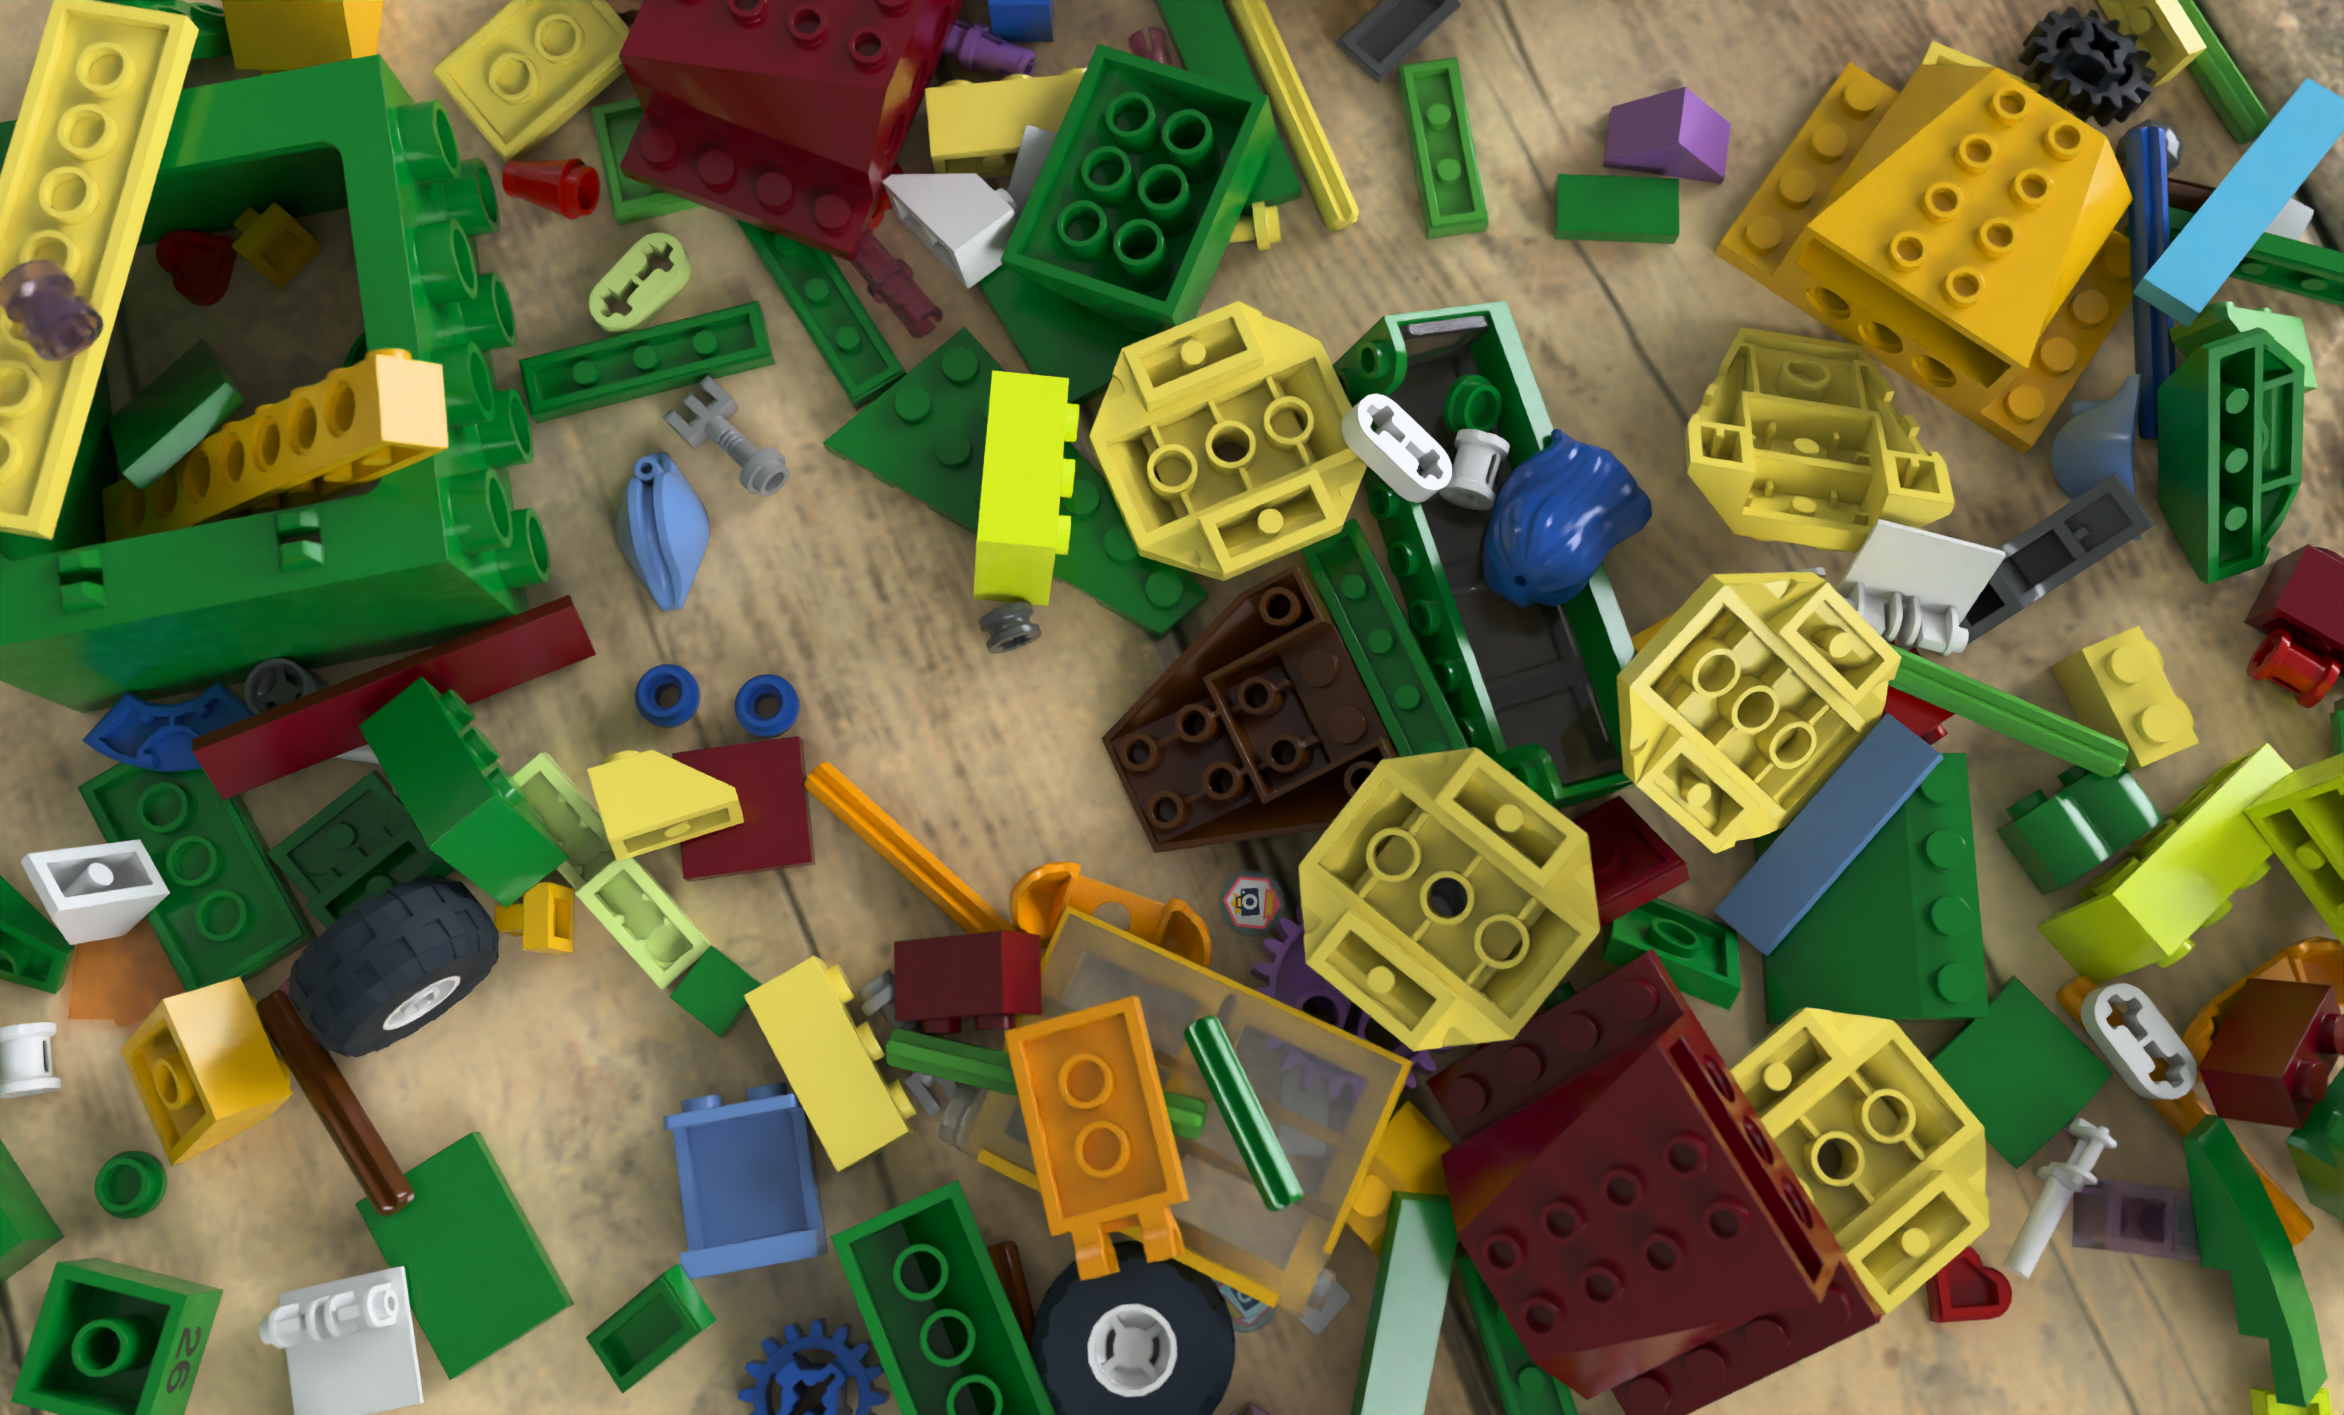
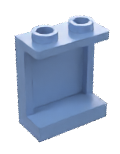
M786 1083L746 1089L747 1102L722 1106L720 1094L680 1101L682 1113L663 1117L665 1130H671L674 1137L688 1251L679 1253L680 1265L689 1279L818 1257L828 1253L810 1120L796 1094H787Z

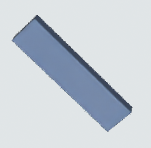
M1887 712L1718 905L1714 912L1757 950L1769 956L1944 757Z

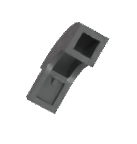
M2117 472L1998 548V550L2005 551V558L1959 625V627L1965 628L1969 632L1968 644L2155 525L2154 521Z

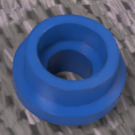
M663 664L650 669L642 676L636 687L635 702L640 714L653 725L663 728L677 727L686 723L697 711L701 696L700 688L696 679L686 669L673 664ZM670 687L678 688L679 699L676 704L671 707H661L659 702L661 693Z
M763 674L751 678L740 688L736 696L735 713L739 723L745 730L757 737L773 738L784 734L794 725L799 715L800 702L795 689L788 681L776 675ZM769 697L778 699L779 708L773 716L768 718L759 716L758 706L762 700Z

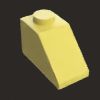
M651 749L641 753L632 750L618 752L605 758L601 765L587 769L607 839L617 862L744 823L735 787Z

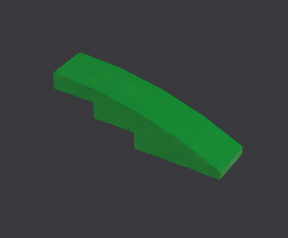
M2206 1115L2183 1138L2201 1267L2230 1270L2239 1335L2268 1339L2277 1403L2306 1408L2328 1377L2314 1310L2290 1240L2258 1174L2223 1118H2218L2217 1115Z

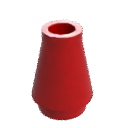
M579 158L528 162L511 160L506 164L503 171L502 185L506 195L523 199L571 220L578 218L580 215H590L595 210L599 201L600 180L598 173L593 167L586 166Z

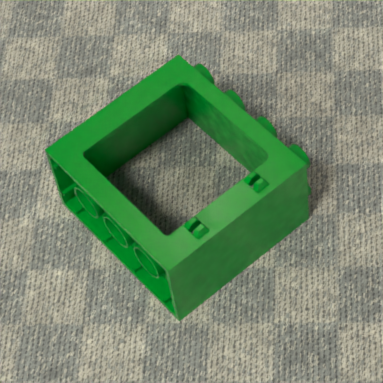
M380 54L181 90L136 247L159 243L167 233L175 230L214 233L236 229L232 224L248 207L262 215L273 202L293 218L349 208L367 352L377 349H400L408 351L411 354V360L442 365L448 449L381 477L380 482L373 490L362 495L105 543L102 489L119 481L116 450L108 420L112 417L105 355L52 540L0 531V681L81 713L112 708L127 691L149 701L206 690L216 682L225 685L246 682L249 673L258 664L268 659L284 658L296 662L307 670L436 646L529 610L525 587L549 581L551 573L550 556L542 524L533 508L514 510L508 467L528 464L533 460V440L524 404L514 388L497 391L491 351L515 346L517 333L514 312L501 276L497 272L480 274L475 236L499 232L500 214L494 186L489 172L480 158L460 161L455 133L446 109L440 100L432 99L414 102ZM17 120L0 122V175ZM320 533L321 544L313 543L309 540L283 544L284 539Z

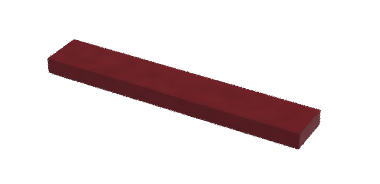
M569 594L192 739V752L221 798L225 800L368 744L358 726L421 676L441 694L452 689L469 705L592 657L596 653Z

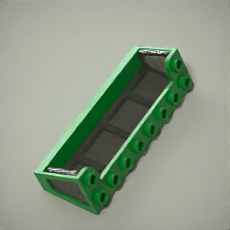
M1506 300L1385 315L1332 365L1352 408L1368 395L1380 394L1387 396L1441 445L1448 454L1452 467L1458 450L1454 446L1457 435L1453 434L1444 422L1443 403L1446 393L1452 383L1463 375L1475 374L1488 379L1492 386L1500 393L1502 409L1497 423L1487 433L1495 434L1510 444L1506 460L1500 461L1492 487L1496 498L1510 474L1523 461L1552 444L1551 432L1554 428ZM1372 421L1369 427L1375 432L1378 426ZM1418 465L1416 471L1420 476L1423 469ZM1368 466L1363 482L1368 494L1369 509L1377 519L1388 551L1390 569L1397 577L1408 608L1409 624L1418 637L1421 649L1470 748L1481 750L1558 811L1635 787L1636 785L1623 774L1617 675L1637 654L1603 561L1600 562L1584 589L1568 602L1558 606L1535 603L1532 606L1521 608L1491 591L1484 577V542L1493 507L1488 510L1464 508L1445 500L1439 494V491L1424 502L1415 503L1407 501L1398 495Z

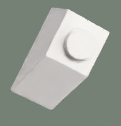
M976 173L892 174L882 181L898 221L967 289H970L1002 265L1000 259L1021 215L1018 205L1006 190L999 188L994 191Z
M140 839L28 853L20 861L50 917L69 945L125 936L170 894Z

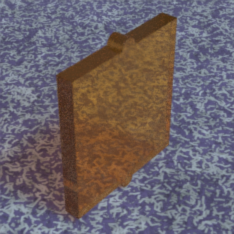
M146 916L125 936L77 944L68 1019L115 1020L118 1026L128 1027L132 1024L133 1020L145 1021L163 999L183 993V985Z

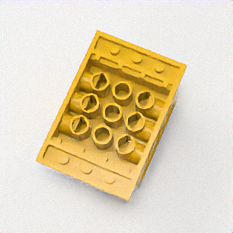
M1849 62L1719 243L1714 253L1849 342L1862 345L1869 355L2021 454H2025L2034 446L2132 300L2130 239L2113 228L2132 202L2133 196L2110 143L2104 134L1997 67L1921 64L1902 92L1899 93Z

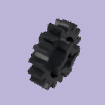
M2068 7L2062 16L2054 10L2050 11L2044 20L2039 21L2022 44L2025 49L2018 57L2019 62L2029 66L2022 76L2024 81L2040 85L2041 88L2037 93L2045 98L2050 97L2062 109L2073 111L2075 117L2083 122H2086L2090 116H2093L2100 127H2107L2113 118L2120 123L2125 122L2152 92L2153 88L2149 84L2156 77V71L2145 67L2152 56L2150 52L2136 49L2135 43L2139 39L2136 34L2123 36L2118 32L2120 23L2118 20L2113 19L2106 25L2099 19L2097 11L2092 9L2085 18H2082L2074 7Z

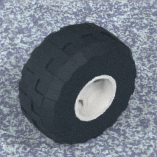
M440 875L417 877L412 881L400 883L387 889L382 894L368 899L344 917L336 920L319 937L312 940L291 967L288 997L304 1025L323 1049L331 1050L346 1057L365 1056L367 1053L377 1052L415 1033L421 1027L447 1012L449 1008L473 991V988L486 978L491 972L492 966L497 963L499 958V931L480 902L462 882Z
M1122 1241L1112 1243L1120 1272L1081 1281L1077 1262L1074 1260L1056 1277L1046 1291L1037 1310L1031 1342L1032 1359L1056 1415L1213 1414L1222 1401L1230 1383L1235 1362V1335L1226 1301L1210 1276L1173 1258L1148 1263L1143 1243L1139 1241Z

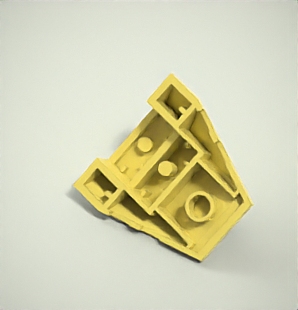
M1741 327L1720 364L1716 378L1712 384H1709L1704 393L1696 414L1693 413L1684 434L1687 474L1736 535L1749 536L1765 542L1781 541L1813 546L1828 552L1844 551L1858 553L1877 519L1920 529L1950 515L1955 505L1947 464L1938 451L1927 454L1916 438L1920 426L1912 415H1903L1901 417L1891 402L1895 392L1862 345Z

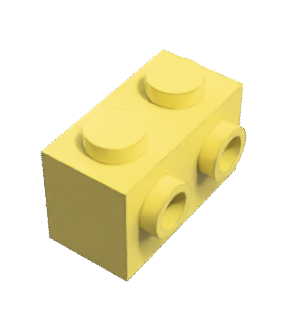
M2140 626L2083 648L2051 666L2079 724L2119 740L2128 747V755L2124 765L2129 772L2200 743L2193 731L2194 720L2189 708L2181 699L2175 696L2163 672L2164 663L2158 648L2145 638Z

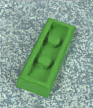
M1453 57L1398 65L1397 81L1426 238L1433 239L1486 231L1489 220L1458 58Z

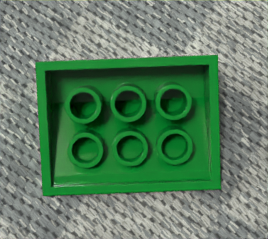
M1097 44L1000 259L1003 266L1125 328L1148 336L1156 335L1195 319L1276 134L1268 95Z
M1941 753L1944 758L1771 954L1769 956L1762 954L1766 1024H1781L1795 1011L1805 1007L1894 1020L1895 1022H1949L1989 1017L1966 753ZM1795 817L1784 828L1754 838L1755 863Z

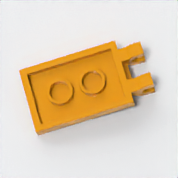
M1132 995L1005 1031L1004 1035L1051 1237L1068 1233L1072 1234L1080 1280L1095 1279L1120 1272L1115 1249L1108 1234L1139 1225L1142 1231V1240L1148 1263L1185 1255L1186 1252L1181 1233L1170 1206L1190 1200L1139 997Z

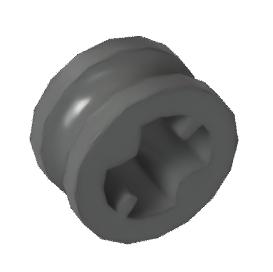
M1030 602L1009 604L997 608L980 618L978 623L981 631L990 634V639L986 642L989 653L997 654L1012 651L1033 642L1041 636L1039 624L1030 622V616L1034 613Z

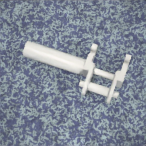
M2073 1117L2062 1128L2069 1134L2079 1138L2067 1163L2051 1162L2048 1166L2038 1168L2035 1176L2044 1181L2045 1185L2003 1263L2006 1269L2020 1277L2029 1279L2074 1192L2081 1193L2084 1185L2095 1186L2098 1179L2090 1173L2103 1148L2115 1149L2117 1146V1142L2108 1135L2110 1130L2106 1127L2099 1126L2097 1128L2083 1118Z

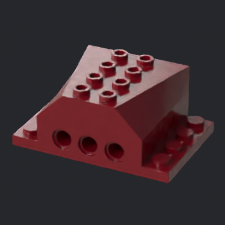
M644 0L619 54L644 111L620 164L624 176L853 262L885 187L882 181L888 178L893 170L925 95V88H928L965 0Z
M1654 949L1649 950L1528 1020L1514 1039L1490 1042L1426 1081L1460 1138L1459 1141L1441 1155L1457 1236L1531 1360L1586 1400L1611 1389L1626 1415H1688L1880 1323L1882 1312Z

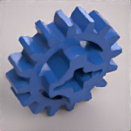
M825 1318L813 1320L809 1329V1335L806 1336L797 1322L785 1326L787 1344L784 1345L780 1340L772 1336L766 1338L761 1343V1346L768 1360L753 1359L747 1362L744 1369L752 1377L756 1378L757 1381L756 1385L738 1391V1399L754 1403L755 1411L749 1415H795V1410L803 1404L802 1399L808 1393L806 1385L812 1386L819 1381L823 1382L835 1374V1380L826 1387L828 1391L821 1399L823 1405L818 1404L811 1409L807 1408L799 1415H852L854 1411L846 1403L847 1381L855 1376L859 1393L855 1415H878L872 1412L873 1406L886 1403L890 1399V1392L874 1387V1380L884 1373L881 1363L868 1365L864 1358L870 1352L873 1342L868 1339L855 1347L851 1345L848 1341L851 1336L852 1325L847 1323L841 1325L833 1336L828 1335ZM822 1349L834 1353L837 1357L829 1364L811 1363L805 1355L800 1356L798 1351ZM774 1379L782 1387L781 1410L777 1414L774 1412L771 1399Z

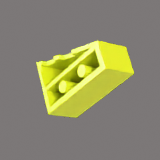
M992 370L976 541L973 599L1008 603L1030 602L1031 605H1049L1055 554L1068 555L1071 516L1059 515L1060 497L1072 498L1075 474V459L1063 458L1064 441L1076 442L1079 419V404L1067 403L1069 378Z
M2344 753L2292 771L2244 811L2344 946Z

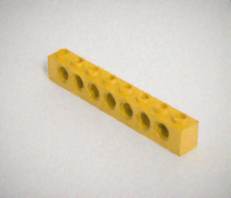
M373 350L365 354V360L349 368L329 371L327 379L313 386L293 389L290 392V397L276 404L259 406L255 409L254 415L242 421L228 422L221 425V431L202 439L147 489L142 488L140 490L127 477L102 489L105 543L325 502L448 449L442 365L411 360V354L405 350Z

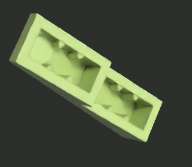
M539 753L512 776L525 793V799L569 856L556 869L577 891L574 894L661 990L667 987L706 952L710 945H712L638 857L635 856L617 862L607 839L600 813L548 753Z

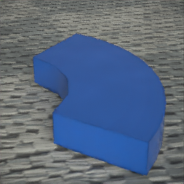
M216 682L198 697L176 704L150 703L127 691L82 741L101 754L133 767L162 772L188 771L202 768L192 752V739L255 714L248 708L243 698L227 685Z

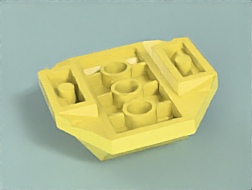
M1236 301L1121 349L1112 374L1113 377L1099 408L1089 440L1139 556L1217 580L1226 581L1342 531L1368 466L1349 448L1343 438L1341 422L1345 413L1352 406L1321 341L1289 325L1262 316L1261 311ZM1233 442L1242 446L1247 454L1239 461L1226 462L1219 459L1213 451L1222 443Z
M1813 572L1711 574L1617 675L1623 774L1714 854L1734 847L1735 841L1761 837L1784 828L1816 795L1879 723L1886 704L1888 681L1895 679L1902 657L1826 580Z
M1478 748L1382 759L1298 866L1305 931L1303 935L1305 963L1412 1051L1514 1039L1600 932L1588 834ZM1453 878L1459 881L1466 889L1468 900L1461 914L1445 915L1434 906L1431 894L1433 886L1439 879Z
M1808 1007L1800 1008L1728 1067L1883 1315H1888L1990 1227L1989 1197L1985 1196L1987 1170L1985 1127L1894 1020L1837 1013ZM1827 1140L1836 1144L1842 1156L1841 1167L1832 1177L1824 1174L1818 1164L1819 1149Z

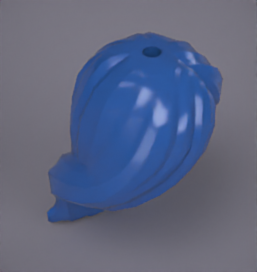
M1554 429L1551 432L1552 444L1523 461L1510 474L1495 500L1486 532L1483 551L1485 580L1491 591L1521 608L1532 606L1535 603L1558 606L1576 597L1591 579L1608 551L1620 542L1640 532L1652 517L1651 500L1639 487L1627 468L1611 451L1579 442L1566 435L1560 429Z

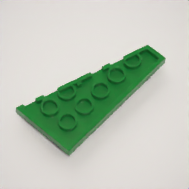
M963 327L825 440L823 444L828 452L844 461L847 459L872 473L874 478L892 488H899L927 504L928 508L977 535L992 370L1006 371L974 336ZM1064 441L1063 458L1075 459L1072 498L1060 497L1059 515L1071 516L1068 555L1055 554L1052 578L1060 583L1063 581L1095 599L1096 603L1162 640L1208 601L1209 594L1187 570L1139 556L1107 482L1070 442Z

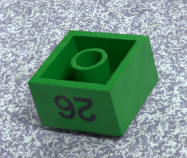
M101 1258L56 1262L10 1402L59 1415H184L223 1289Z

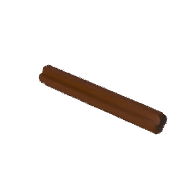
M282 989L271 992L256 1004V1010L263 1026L376 1213L391 1216L401 1211L414 1200L413 1189L327 1050L323 1049L300 1019L289 1000V992Z

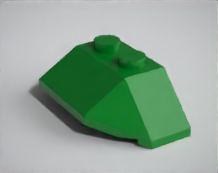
M2259 327L2199 346L2157 388L2158 504L2197 577L2206 584H2211L2264 565L2270 552V548L2266 545L2283 524L2302 483L2305 366L2284 346L2274 340V337L2267 330Z

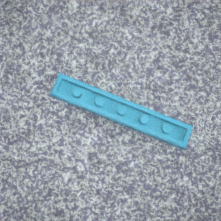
M2306 78L2142 278L2133 293L2181 324L2189 327L2343 133L2344 99L2313 80Z

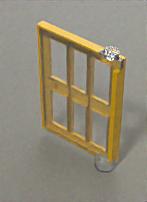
M1066 905L1041 961L1042 1015L1016 1017V1028L1132 995L1139 997L1162 1090L1200 1098L1207 1103V1119L1203 1132L1198 1139L1192 1140L1173 1135L1190 1200L1170 1206L1179 1227L1186 1252L1185 1255L1177 1256L1173 1259L1272 1308L1277 1307L1299 1319L1304 1318L1308 1307L1320 1312L1329 1297L1337 1273L1326 1268V1265L1414 1062ZM1212 1015L1220 1020L1301 1187L1302 1198L1280 1211L1270 1212L1266 1209L1183 1035L1184 1029L1202 1017ZM1005 1041L1001 1051L1009 1053ZM961 1084L945 1109L939 1126V1139L976 1158V1161L1041 1193L1019 1097ZM1140 1225L1119 1231L1143 1243Z

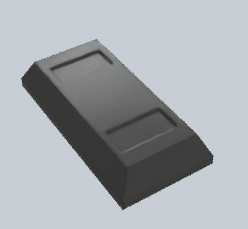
M1381 0L1336 41V45L1379 83L1461 7V3L1458 0Z

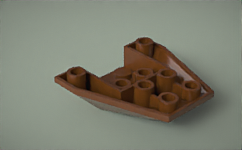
M1297 564L1240 593L1101 738L1154 853L1328 829L1382 759L1400 757L1332 615Z

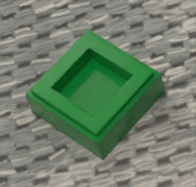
M710 945L669 997L716 1035L725 1038L749 1007L744 995L763 984L718 948Z

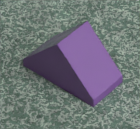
M1687 87L1612 106L1609 113L1603 167L1722 184L1725 178L1731 124Z

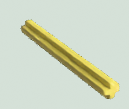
M1226 0L1327 228L1331 231H1339L1353 225L1357 221L1358 207L1265 0Z

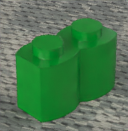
M2073 764L2057 775L2063 786L2046 797L2039 788L2006 809L2012 820L1996 831L2043 895L2061 889L2165 820L2125 765L2118 774H2114L2111 777H2103Z

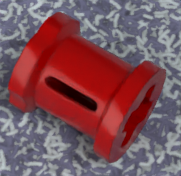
M2278 628L2271 632L2258 646L2248 663L2246 673L2247 676L2258 682L2267 679L2295 695V700L2299 705L2309 709L2319 703L2333 687L2340 674L2342 664L2330 655L2321 658L2292 642V633Z

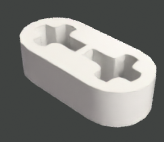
M1371 394L1345 413L1341 422V432L1346 444L1398 495L1407 501L1415 503L1424 502L1449 484L1452 477V464L1448 454L1441 445L1393 400L1384 395ZM1372 421L1378 426L1375 432L1369 427ZM1418 465L1423 469L1421 476L1416 471Z
M2127 983L2110 984L2091 990L2084 998L2081 1007V1019L2087 1033L2127 1085L2137 1095L2149 1100L2177 1099L2186 1095L2192 1089L2197 1078L2196 1061L2187 1046L2143 991ZM2108 1002L2111 1004L2124 1002L2128 1011L2124 1013L2122 1019L2127 1027L2124 1025L2110 1026L2106 1018L2112 1013V1008ZM2150 1056L2152 1058L2166 1057L2171 1065L2164 1071L2169 1082L2151 1080L2149 1073L2154 1070L2155 1064Z

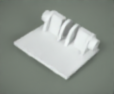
M1877 519L1837 586L1836 591L1886 642H1892L1898 634V641L1901 646L1910 647L1917 638L1918 647L1935 651L1937 655L1947 657L1951 652L1961 654L1967 645L1969 632L1967 629L1959 627V625L2006 554L2002 550Z
M404 1266L279 1293L280 1307L273 1309L270 1315L264 1317L260 1322L259 1334L263 1343L266 1345L273 1344L278 1349L285 1348L294 1415H369L424 1402Z

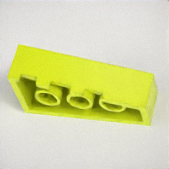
M2268 743L2225 763L2167 814L2171 819L2159 824L2128 847L2124 853L2129 858L2121 861L2102 876H2095L2076 892L2083 899V903L2060 913L2058 911L2053 912L2037 928L2079 976L2085 975L2090 977L2096 985L2155 962L2161 968H2166L2176 963L2195 946L2190 936L2198 928L2204 929L2214 924L2233 908L2234 904L2229 900V897L2236 889L2243 890L2265 876L2272 868L2266 859L2274 851L2244 810L2293 771L2292 768Z

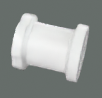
M1459 430L1454 443L1458 450L1452 467V477L1449 484L1441 489L1439 494L1445 500L1464 508L1473 510L1491 509L1496 500L1492 487L1500 461L1506 460L1510 444L1495 434L1481 430Z
M37 1022L0 1028L2 1082L0 1084V1098L33 1096L62 1089L61 1079L53 1076L51 1037L57 1033L56 1023Z

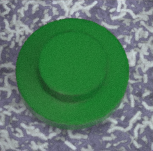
M1466 374L1459 377L1448 389L1443 403V418L1447 428L1456 435L1459 430L1463 429L1490 431L1497 423L1501 414L1502 400L1500 393L1483 376Z
M126 1151L115 1155L105 1163L95 1180V1195L100 1205L112 1216L123 1219L142 1217L153 1211L162 1201L167 1188V1175L162 1163L155 1156L144 1151Z

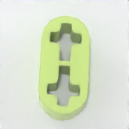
M655 232L645 235L595 285L590 293L588 305L591 315L604 333L612 337L646 328L684 288L690 279L692 267L690 259L680 242L667 233ZM655 256L663 260L669 258L673 267L667 272L659 268L653 270L649 262ZM616 299L621 303L628 302L632 310L624 317L617 312L612 314L608 305Z

